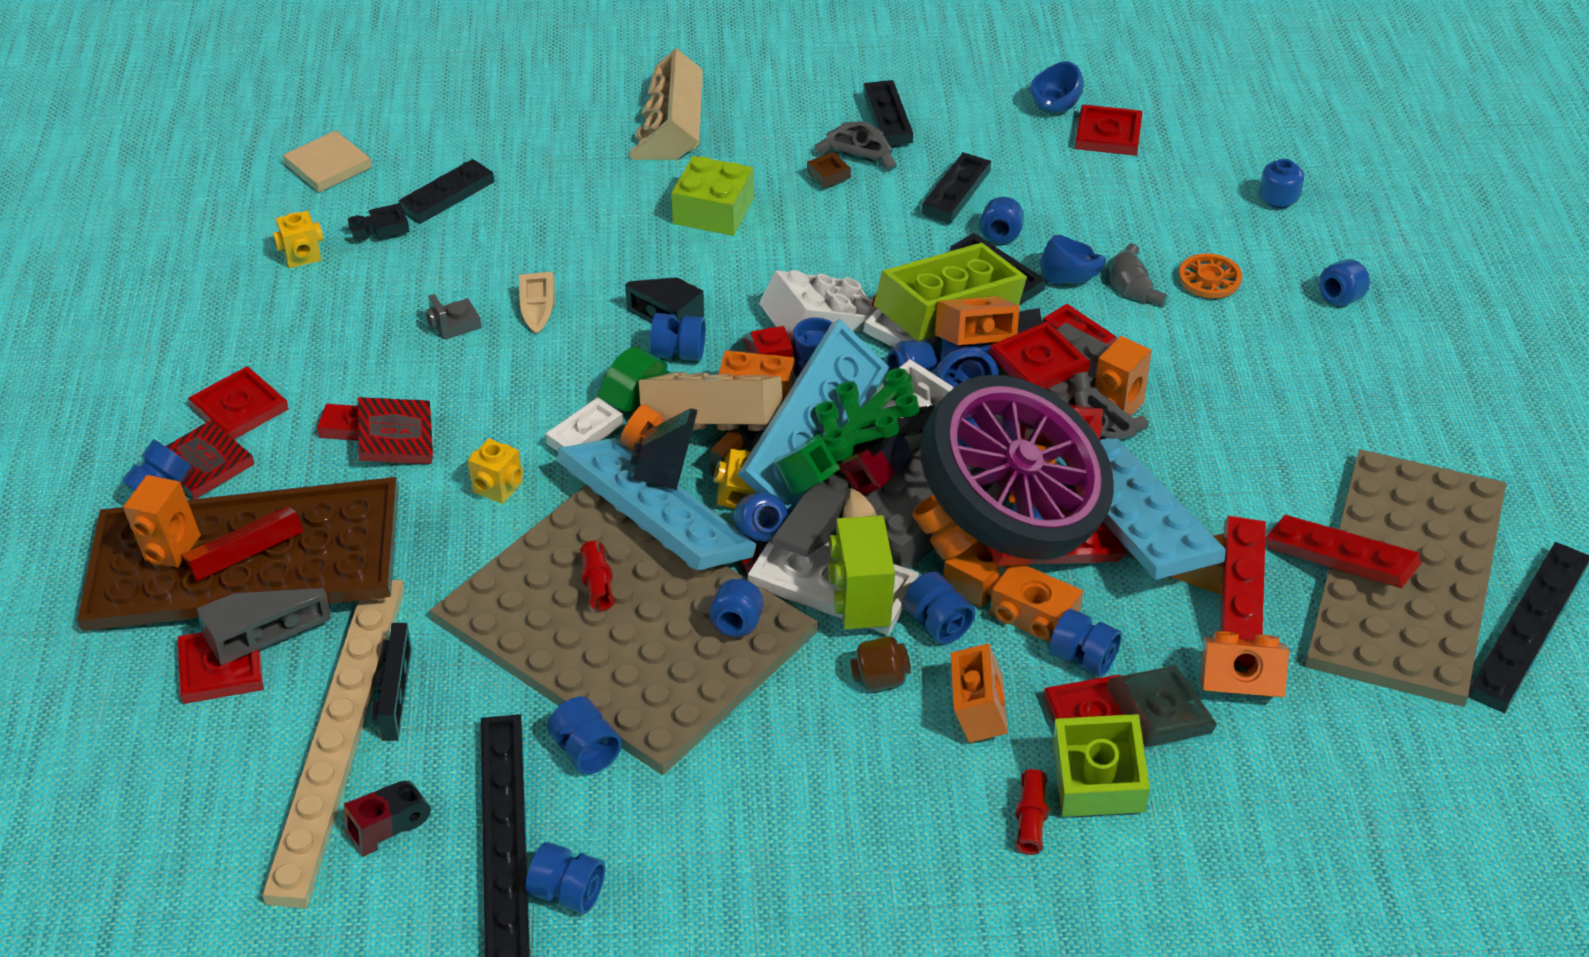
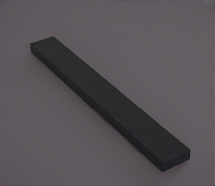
M521 714L482 717L481 769L485 957H531L529 894L526 892L528 866Z

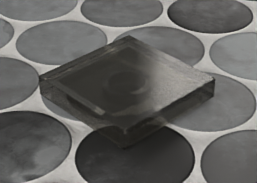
M1176 665L1110 678L1106 689L1124 715L1139 714L1145 747L1211 734L1217 725Z

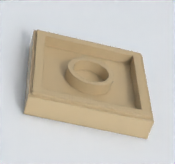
M336 130L283 155L284 164L317 192H322L372 167L371 158Z

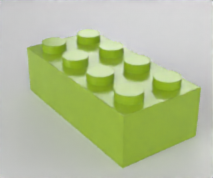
M979 243L882 270L874 306L883 312L887 318L904 329L912 338L920 341L936 336L937 301L997 296L1019 305L1027 276L985 244Z

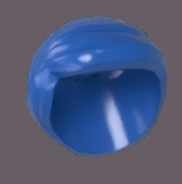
M1059 62L1036 75L1030 83L1029 92L1035 104L1042 110L1051 113L1065 112L1077 103L1083 93L1084 81L1082 73L1078 66L1072 62Z
M1062 235L1052 236L1039 260L1040 269L1046 281L1054 284L1088 282L1100 273L1106 263L1105 256L1095 254L1091 246Z
M966 347L948 353L931 373L955 387L971 378L999 375V369L994 359L981 348Z

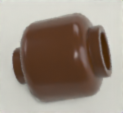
M892 636L860 643L857 647V658L850 659L855 682L863 681L865 688L871 692L902 686L905 683L906 674H911V665L904 642L898 644L897 640Z

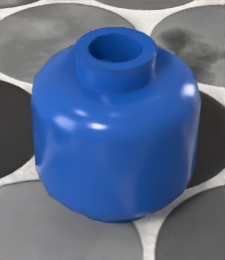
M1279 159L1267 164L1262 171L1260 182V195L1263 200L1275 208H1286L1296 203L1302 193L1304 183L1303 170L1289 159Z
M997 197L989 201L984 208L980 220L983 235L990 242L996 244H1008L1014 241L1020 235L1024 222V211L1017 201L1009 197Z
M1344 259L1326 267L1319 277L1318 284L1320 292L1327 302L1335 306H1346L1366 295L1370 286V278L1365 266L1359 261Z
M900 341L888 353L886 364L889 366L887 371L900 368L911 359L931 372L938 366L941 359L928 341Z
M764 492L748 494L742 498L736 506L734 513L735 526L738 531L750 540L757 542L772 541L774 535L788 517L787 508L783 501L773 494Z
M730 579L723 582L716 590L710 605L709 616L711 623L719 632L730 637H743L750 634L757 627L764 608L763 595L757 586L743 579Z

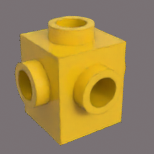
M308 211L294 212L276 218L278 231L273 232L275 246L278 252L283 251L289 268L322 261L318 242L324 241L319 222H312Z
M488 438L469 457L468 469L472 492L503 504L523 482L520 452L508 444H502Z
M730 449L724 462L719 461L717 463L714 473V483L719 484L717 505L736 509L742 498L748 494L757 493L737 475L751 452Z

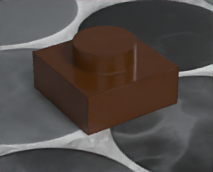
M835 152L807 161V172L823 188L851 178V167Z
M730 430L710 449L711 476L714 477L717 463L719 461L724 462L730 449L744 450L743 434Z

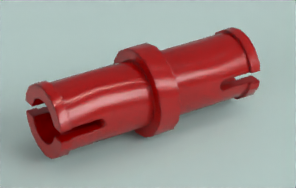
M588 541L580 548L584 565L581 572L582 581L588 587L591 608L595 609L598 606V611H605L610 609L615 602L611 589V581L613 579L612 568L606 563L604 545L599 542L597 549V541Z
M1037 769L1025 770L1024 774H1021L1020 801L1015 805V817L1018 820L1015 847L1018 852L1025 855L1039 854V851L1043 850V824L1048 819L1049 808L1045 804L1048 777L1046 773Z

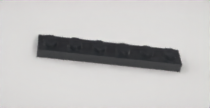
M1556 541L1554 542L1470 686L1468 698L1504 714L1507 712L1587 570L1589 555Z

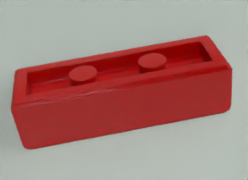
M286 506L182 554L196 581H199L304 531L296 511Z

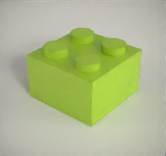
M692 156L671 192L673 224L734 236L754 199V167L714 160L708 157Z
M884 516L837 518L836 535L829 536L830 556L834 561L828 562L830 585L836 584L837 590L833 591L835 614H842L844 630L891 626L895 570Z
M1139 714L1055 719L1053 751L1061 817L1145 812L1150 786Z

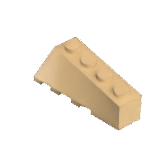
M677 48L655 66L647 93L651 97L642 110V115L646 119L643 127L639 126L635 134V138L639 140L638 146L631 148L629 155L633 160H678L686 152H692L700 142L703 69Z
M673 372L639 380L640 406L647 404L662 413L663 421L690 408L697 409L693 430L708 428V424H717V430L738 429L739 424H748V430L751 431L765 430L783 402L781 376L740 375L736 376L734 380L733 374L708 376V373L686 375V372Z

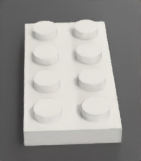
M769 541L748 573V581L774 595L842 619V614H835L833 591L837 590L836 584L830 585L828 562L834 561L830 556L829 542L807 557L773 545L772 541ZM893 564L895 582L891 626L869 628L888 636L904 610L903 597L906 590L919 578L918 572Z

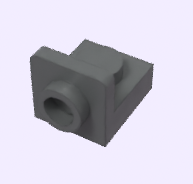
M435 294L428 296L430 308L425 310L428 324L431 329L436 328L443 340L482 328L481 319L468 298L442 306Z

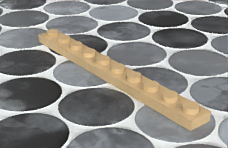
M392 580L391 597L359 600L263 892L265 905L308 909L375 691L378 670L383 665V639H389L391 624L396 622L405 593L403 580Z

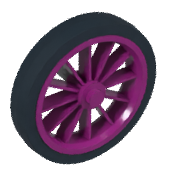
M986 375L968 379L955 386L938 402L923 429L920 457L926 481L933 495L957 525L990 548L1023 559L1046 560L1057 558L1074 551L1097 531L1109 512L1114 494V480L1110 461L1101 441L1077 411L1055 394L1036 384L1002 375ZM994 415L1002 416L1004 430ZM972 416L979 428L965 419ZM1019 422L1033 429L1028 440L1021 439ZM1040 434L1053 447L1040 451L1034 442ZM957 437L973 448L958 446ZM1061 456L1067 466L1046 462ZM965 465L989 470L971 476ZM995 481L987 492L980 487ZM1063 484L1075 486L1076 493ZM1008 491H1014L1017 513L1001 505ZM1055 503L1072 514L1065 517ZM1032 504L1044 520L1034 519Z

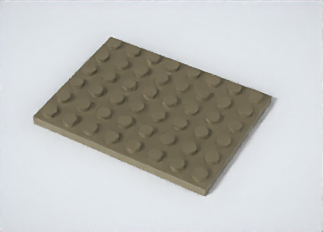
M587 484L430 609L433 622L558 706L571 698L579 696L589 698L602 713V719L609 722L621 737V748L661 775L670 770L818 632V621L762 587L757 586L764 600V608L757 627L750 634L743 637H730L722 634L715 629L709 616V609L715 592L723 582L730 579H743L746 581L748 579L724 564L710 567L706 570H696L689 567L678 555L663 547L662 543L647 531L640 529L638 524L624 513L617 511L614 505L601 495L594 493ZM592 540L597 541V549L599 542L604 545L606 563L612 568L613 579L611 581V589L615 602L610 609L605 611H598V606L595 609L591 608L588 587L582 581L581 572L584 565L580 548L584 543Z

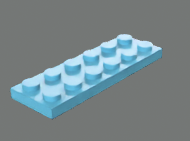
M840 319L832 323L737 475L757 493H769L781 499L787 508L789 516L807 490L791 496L773 462L791 452L808 439L818 434L821 437L824 435L823 424L817 421L815 407L825 401L836 403L839 418L836 421L839 428H842L849 421L844 405L838 402L836 387L843 382H855L857 384L859 392L858 403L860 408H862L871 399L889 366Z
M616 438L559 448L556 461L569 470L571 475L579 478L591 487L594 493L601 495L614 505L617 511L624 513L638 524L640 529L647 531L662 543L663 547L678 555L689 567L696 570H706L710 567L726 563L730 564L753 557L756 543L679 485L677 490L633 479L637 466L630 464L633 451L621 444Z
M1118 438L1100 440L1110 461L1114 480L1112 504L1103 523L1155 580L1225 562L1226 549ZM1058 457L1057 465L1067 466L1062 457ZM1070 485L1071 488H1073L1074 491L1076 492L1075 486Z

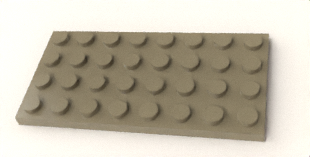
M1359 449L1339 530L1419 552L1421 565L1402 589L1330 567L1305 667L1465 707L1469 694L1506 482Z

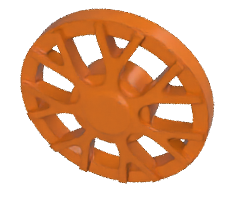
M1203 253L1193 255L1182 262L1179 269V281L1186 290L1195 294V296L1209 299L1224 298L1234 294L1239 289L1242 281V271L1234 261L1227 257ZM1200 262H1209V263L1201 265ZM1224 265L1228 267V269L1224 271L1221 266ZM1190 268L1196 271L1197 273L1187 271L1186 269ZM1225 278H1236V281H1229V280H1224V279H1225Z

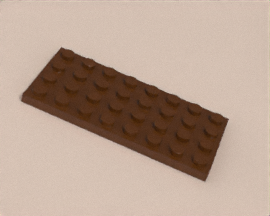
M390 477L187 500L201 534L191 550L286 506L296 511L304 531L199 581H196L185 560L181 562L178 568L145 561L123 507L100 509L77 622L81 630L85 631L198 618L196 608L233 593L323 588L327 594L328 604L391 597L399 499L397 478Z

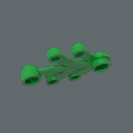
M896 368L888 371L883 381L884 387L862 408H860L858 403L859 392L857 384L855 382L839 384L836 387L838 402L844 405L849 420L842 428H839L836 421L839 418L835 402L825 401L815 407L817 421L823 424L825 430L822 438L835 461H842L853 454L855 444L881 437L889 438L895 436L899 432L897 418L912 417L920 411L917 396L913 395L915 390L912 376L905 369ZM890 400L895 401L896 406L882 409ZM875 424V427L860 430L863 427Z

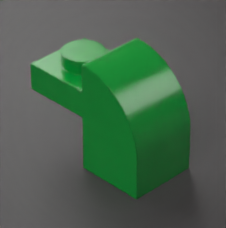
M631 347L621 353L612 363L597 396L623 411L635 412L640 407L639 380L672 372L666 370L668 365L660 358L640 347Z
M820 434L808 439L791 452L773 462L791 496L821 483L840 469Z

